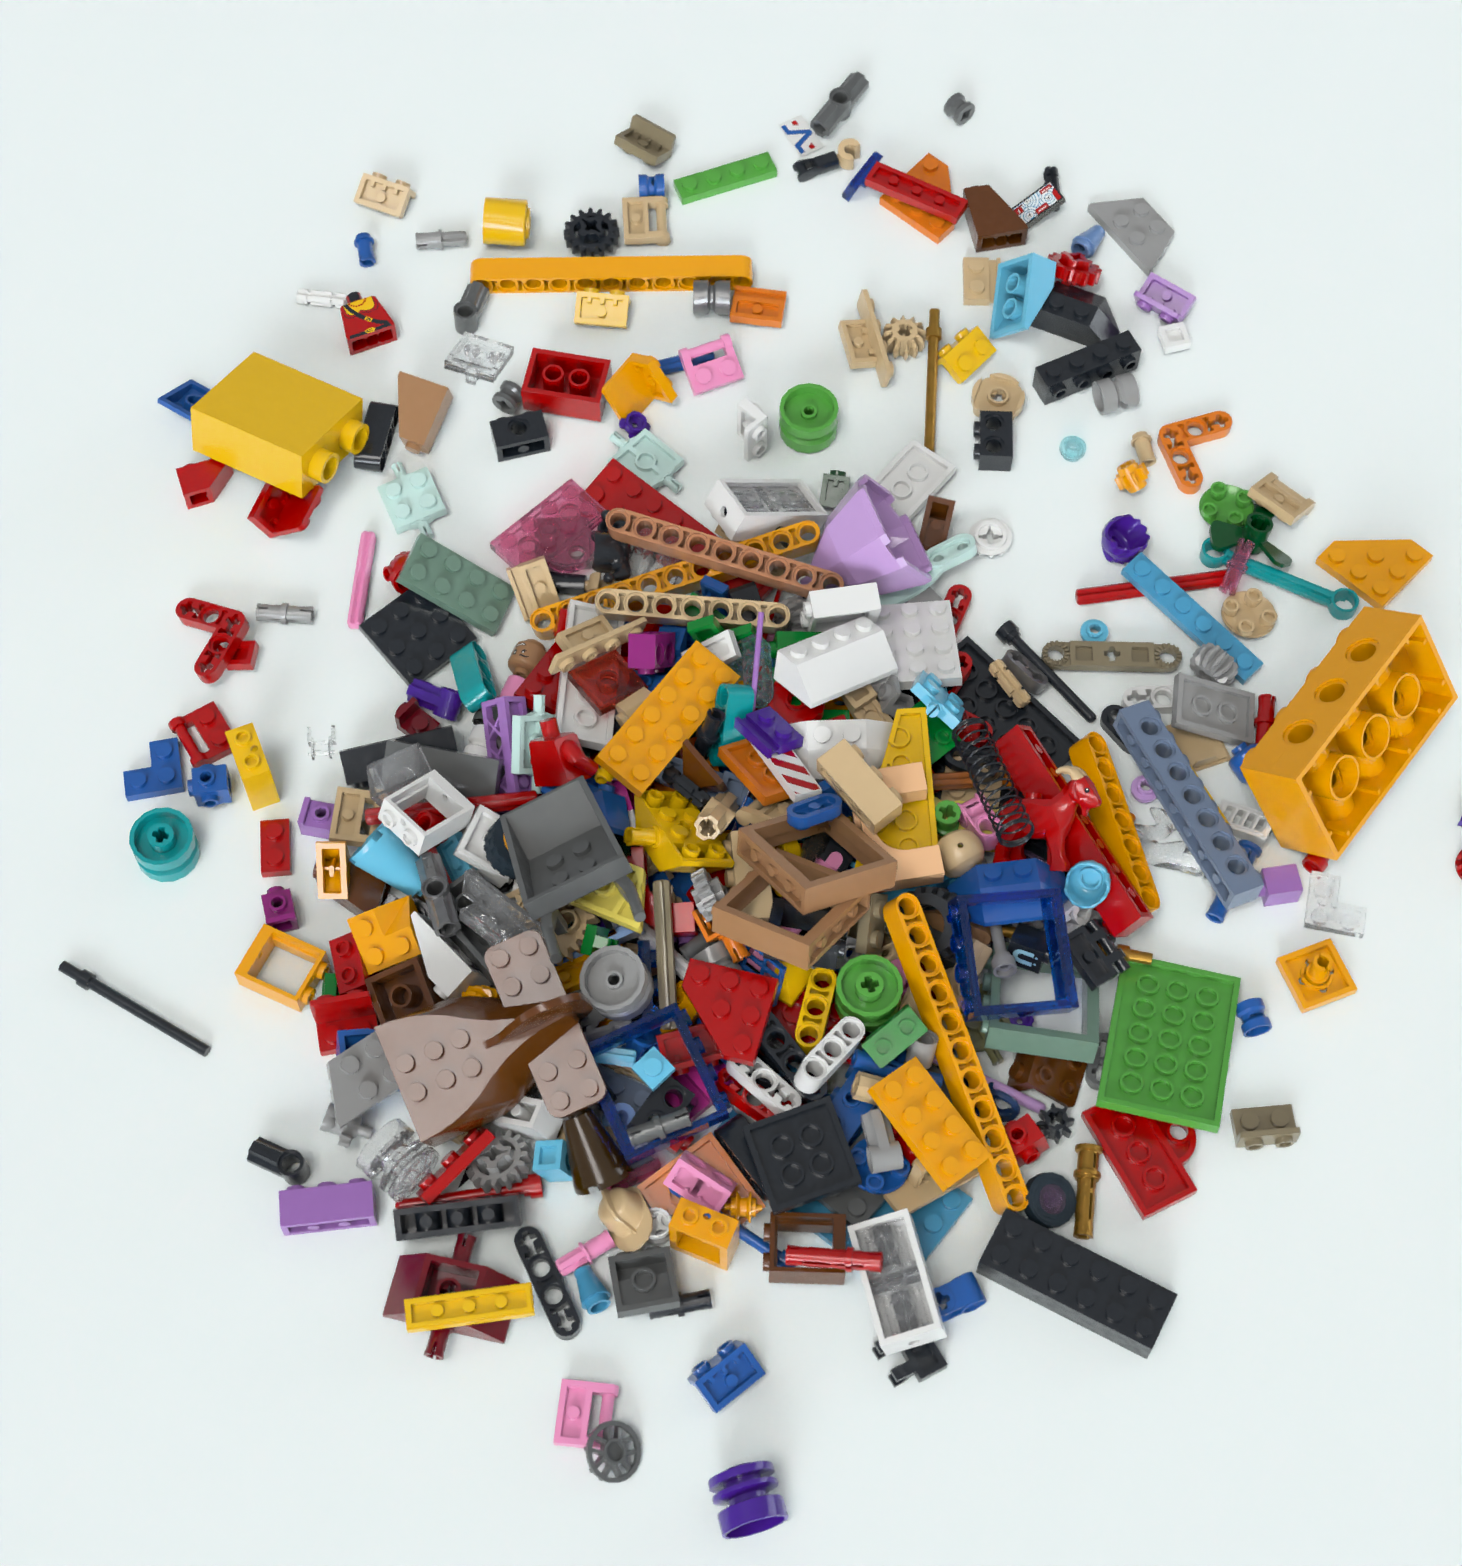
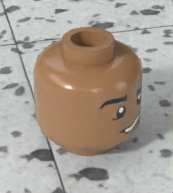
M534 639L519 641L508 659V667L513 675L526 679L547 653L545 646Z

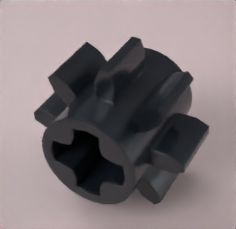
M1052 1103L1050 1110L1047 1112L1042 1109L1039 1111L1038 1116L1042 1121H1038L1036 1125L1042 1130L1046 1139H1052L1056 1144H1059L1060 1138L1063 1135L1070 1138L1072 1133L1068 1127L1074 1124L1075 1119L1072 1117L1068 1118L1066 1113L1067 1107L1063 1109L1056 1108L1054 1103ZM1055 1121H1057V1122H1059L1060 1124H1056L1055 1126H1052L1050 1123L1053 1124Z

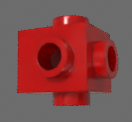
M1028 1113L1018 1120H1012L1004 1125L1019 1168L1025 1164L1028 1165L1035 1162L1041 1153L1050 1148L1044 1134Z

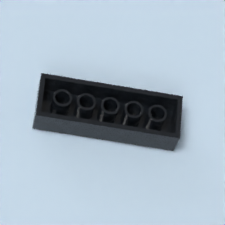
M1007 1208L985 1248L976 1273L1145 1359L1148 1358L1178 1295Z

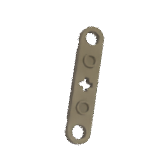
M1056 640L1044 645L1041 659L1052 670L1170 673L1179 668L1182 652L1179 650V647H1175L1174 644L1170 645V643L1058 642ZM1058 651L1063 655V658L1053 661L1052 658L1050 659V656L1048 657V653ZM1108 652H1113V655L1116 657L1115 661H1110V658L1107 656ZM1168 653L1175 660L1173 663H1165V661L1162 662V659H1160V655Z

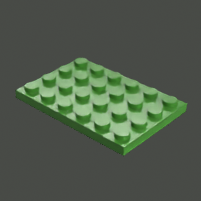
M1152 959L1151 965L1127 961L1130 968L1122 974L1119 972L1095 1106L1218 1133L1241 978Z

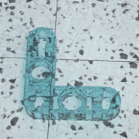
M756 634L737 641L742 657L730 664H726L736 673L743 670L744 685L752 686ZM762 637L759 663L762 669L758 674L756 708H763L768 705L774 695L771 646Z

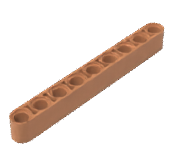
M614 508L606 515L605 522L609 535L613 539L752 582L754 581L807 598L809 591L823 590L830 584L844 587L843 578L833 571L623 508ZM616 521L626 522L622 528L612 527ZM649 528L652 530L648 536L639 535L642 529ZM676 536L679 538L675 544L665 543L668 537ZM697 544L705 546L701 552H694L691 549ZM723 552L732 554L728 560L718 559V556ZM750 560H755L758 562V565L755 568H747L744 566L745 563ZM776 568L785 570V573L778 577L771 574ZM803 576H808L812 579L806 585L798 583V579Z

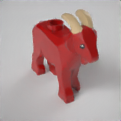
M1065 765L1057 768L1055 772L1057 774H1068L1071 780L1052 799H1042V793H1025V797L1022 799V804L1026 807V813H1028L1030 820L1035 826V832L1030 839H1046L1047 864L1050 865V871H1070V862L1065 854V840L1073 825L1078 804L1081 806L1083 817H1087L1092 808H1098L1102 804L1094 783L1085 771L1077 766ZM1010 799L1009 801H1007V802H1006L1005 804H1003V805L1008 804V803L1011 802L1013 799ZM1016 799L1013 803H1019V800ZM1018 805L1007 807L1000 811L998 815L1008 814L1014 811ZM1020 806L1016 812H1023V808ZM1022 814L1012 815L1005 819L1001 824H1005L1013 819H1017L1021 817ZM1025 823L1013 824L1003 832L1020 829ZM1027 824L1021 831L1013 834H1002L1001 838L1009 841L1018 840L1030 832L1031 826ZM998 842L995 846L992 863L1027 859L1024 855L1026 843L1016 847H1005Z

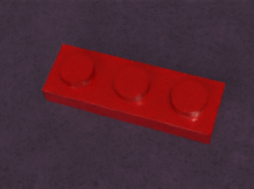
M480 1127L478 1130L474 1128L468 1132L462 1140L464 1144L456 1152L454 1150L450 1151L441 1160L440 1164L442 1167L435 1174L432 1172L428 1173L419 1182L418 1186L420 1189L416 1192L423 1202L430 1204L496 1137L483 1127Z

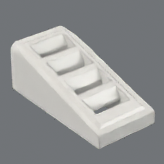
M1222 799L1218 807L1223 814L1226 810L1231 812L1227 821L1233 830V835L1240 839L1251 841L1262 849L1272 831L1263 812ZM1236 815L1241 816L1238 824L1232 823ZM1246 820L1252 822L1249 828L1244 827ZM1257 825L1262 826L1260 831L1255 830Z

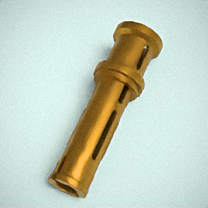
M1081 1143L1075 1146V1152L1078 1153L1077 1169L1073 1171V1177L1077 1181V1203L1073 1237L1089 1240V1238H1093L1096 1183L1101 1178L1098 1166L1099 1155L1102 1154L1103 1148L1096 1144Z

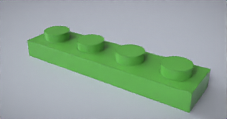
M765 152L675 179L673 184L682 205L775 178L777 177V169L769 152Z

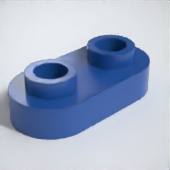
M823 793L793 803L787 808V823L797 830H807L811 826L834 820L842 813V799L836 794Z

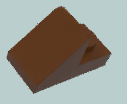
M933 495L928 496L919 535L925 551L947 540L955 500Z

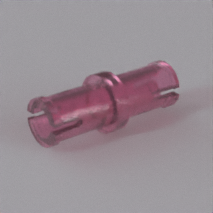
M1244 538L1238 539L1233 556L1226 563L1227 570L1218 588L1222 593L1227 594V591H1230L1229 595L1234 596L1236 594L1241 577L1248 570L1246 565L1255 547L1252 541L1247 540L1244 543Z

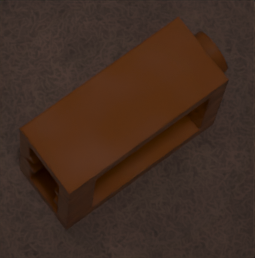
M770 1212V1223H764L763 1242H769V1252H763V1271L769 1272V1283L844 1285L845 1269L777 1267L778 1232L832 1233V1249H846V1214L783 1212L773 1216V1213Z

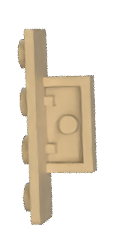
M862 289L857 301L860 319L842 320L839 322L838 330L850 369L875 367L881 387H887L890 377H893L894 366L887 356V343L882 339L881 323L879 319H876L874 313V300L870 298L867 289Z
M601 614L557 633L555 641L563 652L554 656L548 671L551 675L560 671L565 673L576 664L583 661L588 663L601 653L615 651L620 645L628 642V633L643 632L648 620L645 617H641L613 629L604 615Z
M916 1158L912 1163V1170L905 1183L896 1191L884 1194L883 1197L894 1211L908 1208L911 1214L979 1176V1172L975 1168L943 1192L918 1158Z

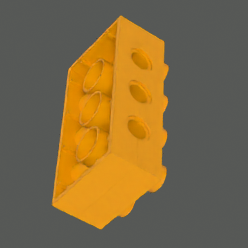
M1364 606L1349 627L1341 630L1335 645L1318 667L1310 670L1304 685L1287 707L1279 710L1273 725L1256 747L1251 748L1245 754L1240 769L1281 847L1337 861L1457 700L1456 691L1422 615Z

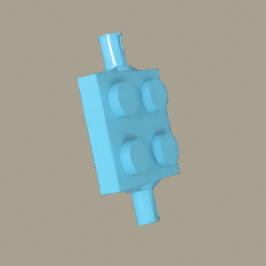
M923 670L915 678L910 691L927 707L926 714L930 713L929 717H939L953 730L961 722L965 711L962 707L964 703L953 692L948 694L947 688L941 687L943 683L933 673L927 674Z

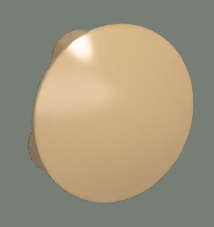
M1256 588L1231 594L1225 599L1221 608V616L1225 625L1233 633L1245 638L1265 636L1273 629L1278 618L1273 605Z

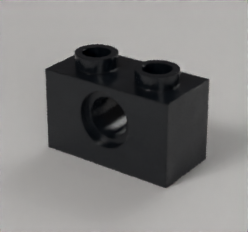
M542 410L527 411L520 415L500 417L489 421L498 462L551 451L549 434Z

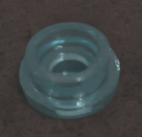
M1077 436L1065 437L1060 442V454L1065 460L1076 462L1085 455L1086 443Z

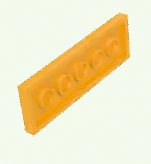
M696 640L600 751L594 761L640 798L682 748L683 741L689 739L703 723L708 709L715 708L719 685L722 683L735 684L741 676Z

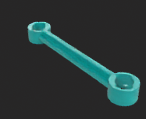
M1210 537L1202 544L1199 558L1202 564L1208 568L1215 569L1223 565L1234 568L1328 606L1329 613L1338 620L1352 618L1357 610L1359 597L1351 589L1340 588L1336 591H1331L1229 549L1221 551L1223 553L1221 557H1211L1206 553L1209 550H1214L1210 543ZM1347 600L1353 608L1342 609L1335 603Z

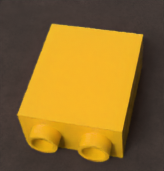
M256 352L250 354L191 407L194 451L300 498L308 494L319 482L323 484L330 482L338 469L339 463L349 453L358 454L361 452L369 436V426L363 423V398Z

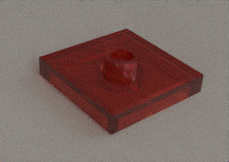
M616 649L568 671L567 678L599 716L616 709V704L643 687L648 689V686L632 668H628V663Z

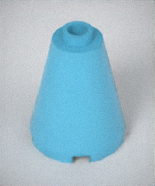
M381 823L367 837L363 845L359 846L352 854L349 861L406 895H411L412 897L415 894L419 897L423 895L415 863L419 857L396 834Z

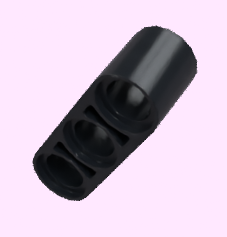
M375 401L370 402L364 423L369 426V436L361 452L354 454V468L383 472L398 423V405Z
M739 1113L715 1129L714 1135L753 1189L766 1202L768 1199L742 1130V1126L749 1123Z

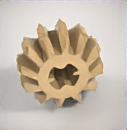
M902 315L900 320L893 317L890 324H885L882 339L887 343V353H893L894 359L898 356H903L906 361L909 355L916 358L918 352H923L926 331L923 330L922 322L915 323L914 316L908 320Z

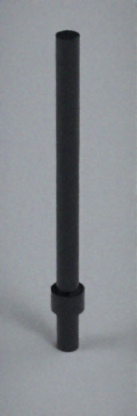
M65 960L60 964L58 970L74 979L76 985L85 990L91 989L203 1057H206L210 1052L211 1047L97 980L96 975L86 969L80 970Z

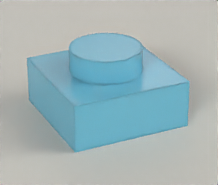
M654 1046L631 1067L634 1073L653 1092L676 1071L675 1067Z

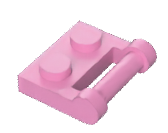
M728 333L721 335L720 339L694 348L687 349L685 347L678 350L680 361L694 396L744 378ZM723 349L725 356L693 366L691 359Z
M562 1379L553 1440L554 1445L575 1448L586 1447L593 1395L602 1396L599 1424L612 1421L614 1400L618 1397L619 1386L608 1383ZM603 1429L597 1434V1436L603 1438ZM594 1441L592 1448L600 1450L601 1445Z

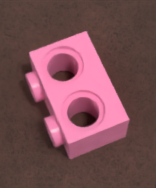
M686 1149L663 1182L664 1185L685 1199L720 1212L737 1185L736 1182Z

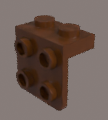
M1016 1053L1014 1063L1008 1072L1009 1079L1007 1085L1018 1091L1035 1089L1062 1106L1070 1108L1075 1106L1087 1063Z

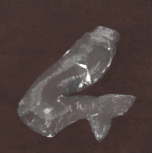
M1151 807L1150 813L1156 825L1134 824L1148 865L1179 871L1195 877H1200L1203 874L1202 879L1206 880V876L1184 841L1158 843L1177 829L1164 809Z

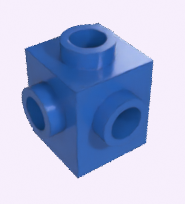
M204 764L198 768H191L192 779L187 780L188 793L190 797L194 796L198 807L211 808L219 804L232 802L231 776L226 764Z

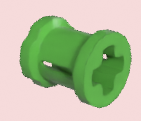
M941 801L935 807L937 834L944 836L951 831L958 830L961 810L958 804L953 801Z

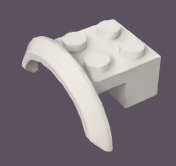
M535 1082L524 1098L511 1111L492 1122L506 1132L511 1130L515 1136L520 1134L521 1137L544 1141L556 1140L563 1123V1118H555L548 1112Z

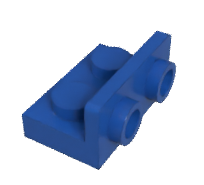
M738 1340L726 1341L716 1350L718 1353L709 1361L703 1360L691 1370L693 1374L687 1378L688 1382L696 1387L714 1413H718L766 1374L744 1342Z

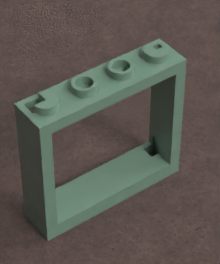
M1005 942L1006 949L1008 950L1009 942ZM992 943L991 949L993 952L983 968L988 969V973H984L982 990L987 991V995L983 994L981 1012L986 1013V1017H982L980 1032L985 1033L984 1048L1093 1064L1099 1046V988L1091 991L1063 950L1054 949L1049 965L1043 963L1040 972L1082 978L1081 1034L999 1022L1001 978L993 974L991 961L995 950Z

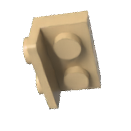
M363 172L353 202L402 219L409 199H415L416 193L410 189L411 185L396 179L395 183L388 181L387 176L378 172H373L372 175Z

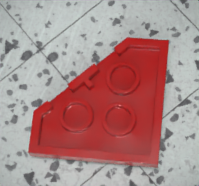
M690 958L682 983L685 995L691 1001L697 1015L709 1035L713 1038L724 1060L754 1067L779 986V980Z

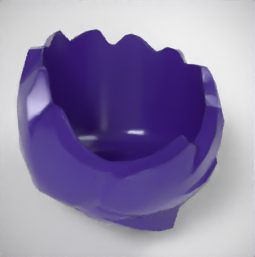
M1131 514L1116 516L1105 524L1101 533V544L1104 556L1108 562L1130 563L1140 552L1146 549L1150 535L1146 534L1147 527L1141 524L1140 519H1134Z

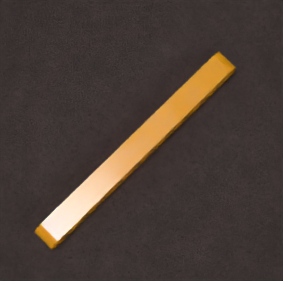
M745 255L478 258L473 260L470 265V284L473 281L481 282L489 289V293H565L584 291V288L599 289V292H610V290L624 292L693 291L694 280H708L711 285H714L715 281L730 280V290H735V285L751 287L753 284L752 259Z
M806 520L738 543L789 559H795L815 552L821 537L820 528L815 522ZM805 533L815 535L810 541H805L801 538ZM782 541L789 544L787 548L782 550L775 547L777 543ZM723 552L718 556V559L727 560L732 554ZM755 560L747 561L744 566L747 568H755L758 565V562ZM681 561L539 608L531 614L530 625L536 637L541 640H550L555 638L553 631L560 607L567 609L570 599L594 604L596 594L602 589L643 591L648 585L657 587L654 592L686 595L701 590L700 581L704 576L697 575L696 571L706 567ZM709 569L708 574H706L720 582L737 578L736 576ZM675 576L683 578L679 584L669 583ZM604 599L600 602L604 604V607L613 608L615 606V602L612 599ZM633 601L628 605L631 611H638L644 607L639 601ZM542 620L551 621L550 625L546 628L541 629L537 627Z
M902 893L885 904L883 916L922 1022L928 1030L933 1031L939 1038L935 1057L953 1105L991 1155L989 1159L977 1167L990 1205L994 1212L1001 1216L1006 1208L1015 1213L1022 1211L1029 1204L1028 1200L1026 1201L1028 1190L922 907L916 896L911 893ZM899 905L903 908L905 914L901 913ZM909 933L913 935L915 943L910 939ZM920 962L924 964L926 972L922 970ZM931 991L935 993L936 1000L931 996ZM942 1019L947 1024V1030L942 1025ZM953 1048L958 1054V1059L953 1054ZM963 1077L967 1079L969 1087L964 1084ZM974 1106L979 1110V1117L975 1113ZM985 1135L990 1140V1146L986 1143ZM996 1165L1001 1169V1176L997 1172ZM1007 1195H1010L1012 1205L1008 1202Z

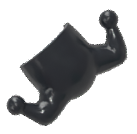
M604 510L601 513L603 521H605L609 510ZM621 520L614 523L616 528H622L626 524L625 521ZM592 531L591 539L594 541L592 569L596 572L605 573L603 580L608 585L614 581L629 579L632 575L629 564L632 557L630 544L613 539L608 531Z

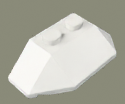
M869 719L814 720L792 723L790 725L804 737L803 746L793 751L814 779H824L817 771V759L845 738L850 745L855 744L864 755L863 760L870 767L873 765L878 769L882 765L893 723Z

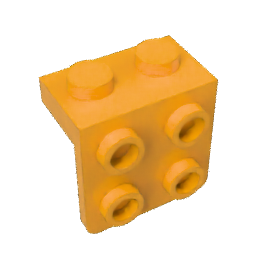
M632 353L602 387V394L619 420L622 418L626 419L627 415L632 411L642 413L653 399L672 403L678 396L672 387L671 380L664 375L660 368L661 364L655 357Z

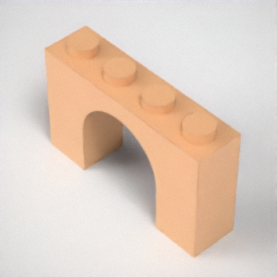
M922 762L878 769L883 776L882 781L887 787L895 788L901 795L902 803L926 799L927 784ZM852 812L853 823L897 860L898 869L896 870L895 887L876 893L942 883L944 881L945 872L939 845L910 850L894 849L882 842L877 834L873 835L856 814Z

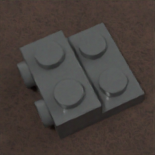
M653 1246L644 1251L633 1253L620 1252L615 1256L608 1257L618 1318L680 1307L670 1246Z

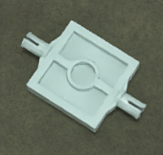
M646 428L637 436L628 440L617 431L610 435L609 440L617 445L619 449L607 461L608 463L614 458L655 490L662 485H666L675 494L681 490L682 484L672 476L684 465V459Z
M397 462L400 471H398L394 463L391 468L396 478L378 486L377 489L398 535L407 530L419 528L420 533L426 535L425 531H427L428 536L432 539L434 534L429 524L436 518L448 513L427 466L406 474L402 462Z
M533 695V712L526 715H512L511 773L532 776L531 790H535L537 794H540L542 786H535L533 769L530 763L529 743L531 740L543 736L539 721L553 718L555 714L545 712L546 695Z

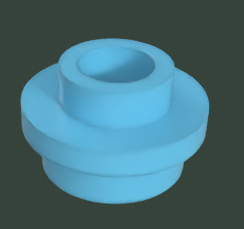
M1090 619L1082 624L1080 636L1083 641H1106L1108 628L1102 621ZM1090 630H1097L1098 633H1092Z

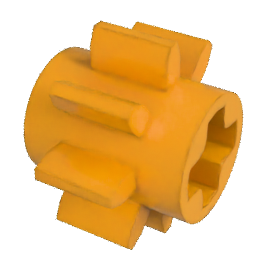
M1132 459L1124 462L1116 469L1118 474L1115 475L1117 478L1114 480L1120 491L1126 489L1129 493H1135L1147 485L1145 479L1148 478L1149 471L1144 462L1138 465Z

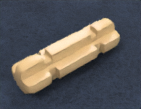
M1001 659L995 660L989 665L990 673L994 678L998 677L997 682L1010 698H1014L1012 701L1018 708L1028 705L1031 696L1025 689H1021L1023 686L1009 669L1006 670L1007 666Z

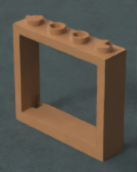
M842 813L834 820L811 826L807 830H797L787 823V814L738 828L737 855L802 915L895 887L896 870L898 869L897 860ZM826 832L863 866L810 881L773 847Z
M776 849L810 881L840 873L782 849ZM753 870L749 871L745 878L736 886H733L720 901L714 903L711 909V914H713L712 931L808 971L869 910L871 894L835 905L805 936H800L742 912L751 901L770 885Z

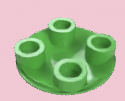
M1218 481L1214 482L1210 489L1201 496L1199 511L1203 519L1210 525L1213 521L1218 520L1241 527L1244 525L1247 516L1253 513L1254 504L1253 500L1247 496L1248 490Z

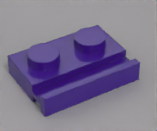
M770 706L748 713L743 719L740 717L735 718L734 728L767 759L771 758L774 753L780 755L803 746L804 737Z

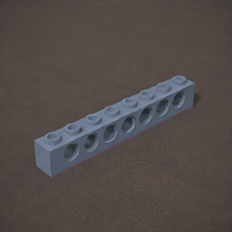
M1149 700L1119 709L1113 723L1114 729L1225 909L1228 910L1255 900L1264 886L1261 874L1254 869L1248 859L1246 850L1239 845L1233 835L1231 826L1224 821L1219 813L1216 802L1211 800L1204 789L1202 780L1192 770L1187 756L1182 754L1177 746L1174 735L1167 730L1162 722L1159 711L1154 709Z

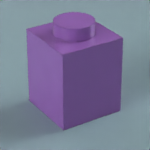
M1296 863L1261 869L1260 874L1264 886L1258 897L1262 898L1264 907L1299 901L1303 887Z

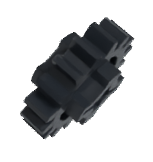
M592 208L588 209V213L579 210V216L570 215V222H565V230H563L566 247L572 248L573 255L580 252L581 257H586V255L595 257L596 254L605 257L604 252L612 253L613 246H618V237H620L617 220H611V213L602 215V209H599L596 213L593 212Z

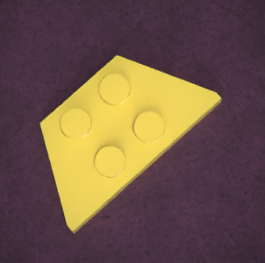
M629 863L633 872L626 876L635 884L644 909L646 873L643 868ZM614 882L569 903L639 934L643 931V921L636 922L634 920L629 903L622 897Z

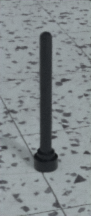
M1012 620L1005 622L997 630L995 636L1003 644L1013 645L1048 678V682L1087 722L1092 723L1096 720L1095 713L1020 637L1019 627Z

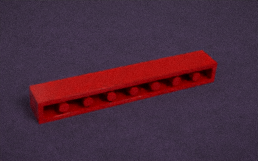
M1017 724L995 742V747L998 748L999 755L1003 758V763L1007 766V770L1011 775L1010 779L1015 783L1014 787L1022 792L1024 797L1025 793H1042V799H1052L1067 784L1063 776L1055 772L1057 769L1056 765L1030 726ZM1078 804L1073 825L1065 840V854L1070 862V868L1079 861L1093 860L1103 864L1110 874V891L1104 901L1093 909L1098 911L1104 920L1102 922L1103 927L1107 928L1110 935L1114 937H1128L1152 919L1153 915L1089 816L1083 817L1081 806Z

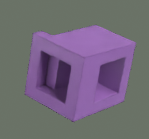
M305 796L297 821L301 835L329 839L334 804L311 800L310 797Z

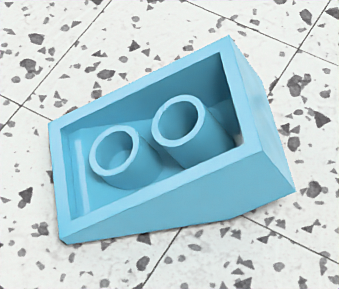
M1030 253L998 264L990 339L994 340L1029 329L1054 287L1055 261L1036 253Z

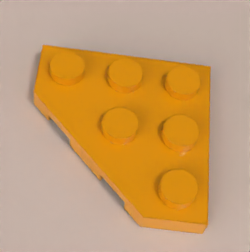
M1412 539L1333 541L1317 557L1315 564L1347 588L1353 590L1374 608L1384 609L1429 564L1433 555Z

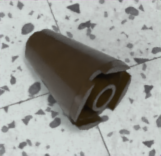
M590 1107L562 1119L573 1188L577 1195L590 1194L588 1190L590 1187H598L599 1191L606 1189L628 1177L627 1171H633L628 1159Z

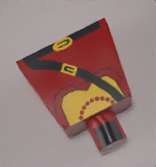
M352 292L347 295L346 301L348 304L341 306L340 311L351 356L398 340L393 320L375 296L362 299L359 292Z

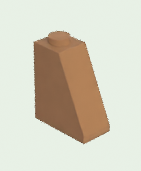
M399 371V437L408 451L415 454H420V451L429 454L454 397L448 387Z

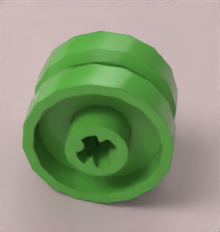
M806 383L796 385L784 394L779 406V432L781 439L788 447L797 452L815 453L829 447L835 440L838 428L839 407L837 399L832 392L821 385Z
M860 955L850 959L840 969L836 979L834 1002L839 1018L856 1017L864 1024L865 1032H874L897 1013L903 994V979L897 967L888 959L877 955Z

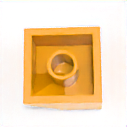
M411 895L347 919L368 975L421 955L411 919V914L414 911H418Z

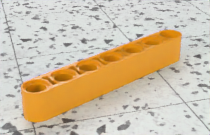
M1094 731L1089 732L1069 748V756L1072 765L1082 768L1089 776L1102 800L1100 807L1092 808L1089 811L1091 821L1152 913L1160 907V898L1108 746L1100 734Z

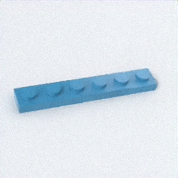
M1142 552L1122 569L1121 575L1200 647L1208 642L1213 643L1215 646L1219 645L1221 649L1234 657V662L1239 667L1235 679L1242 685L1263 666L1264 663Z

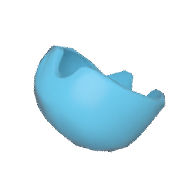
M1079 861L1070 868L1066 875L1065 895L1075 906L1082 909L1094 908L1104 901L1110 891V874L1103 864L1096 861Z

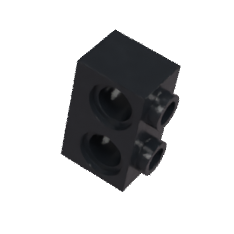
M980 411L979 421H974L973 437H978V443H974L973 460H978V470L1011 471L1013 459L1012 412Z
M669 1076L654 1092L650 1093L627 1125V1128L645 1123L649 1118L657 1114L661 1117L683 1107H686L688 1113H690L695 1106L691 1103L695 1094ZM668 1093L675 1094L679 1098V1106H668L665 1102V1095ZM676 1131L667 1134L665 1139L660 1140V1138L648 1141V1143L655 1148L661 1142L667 1145Z

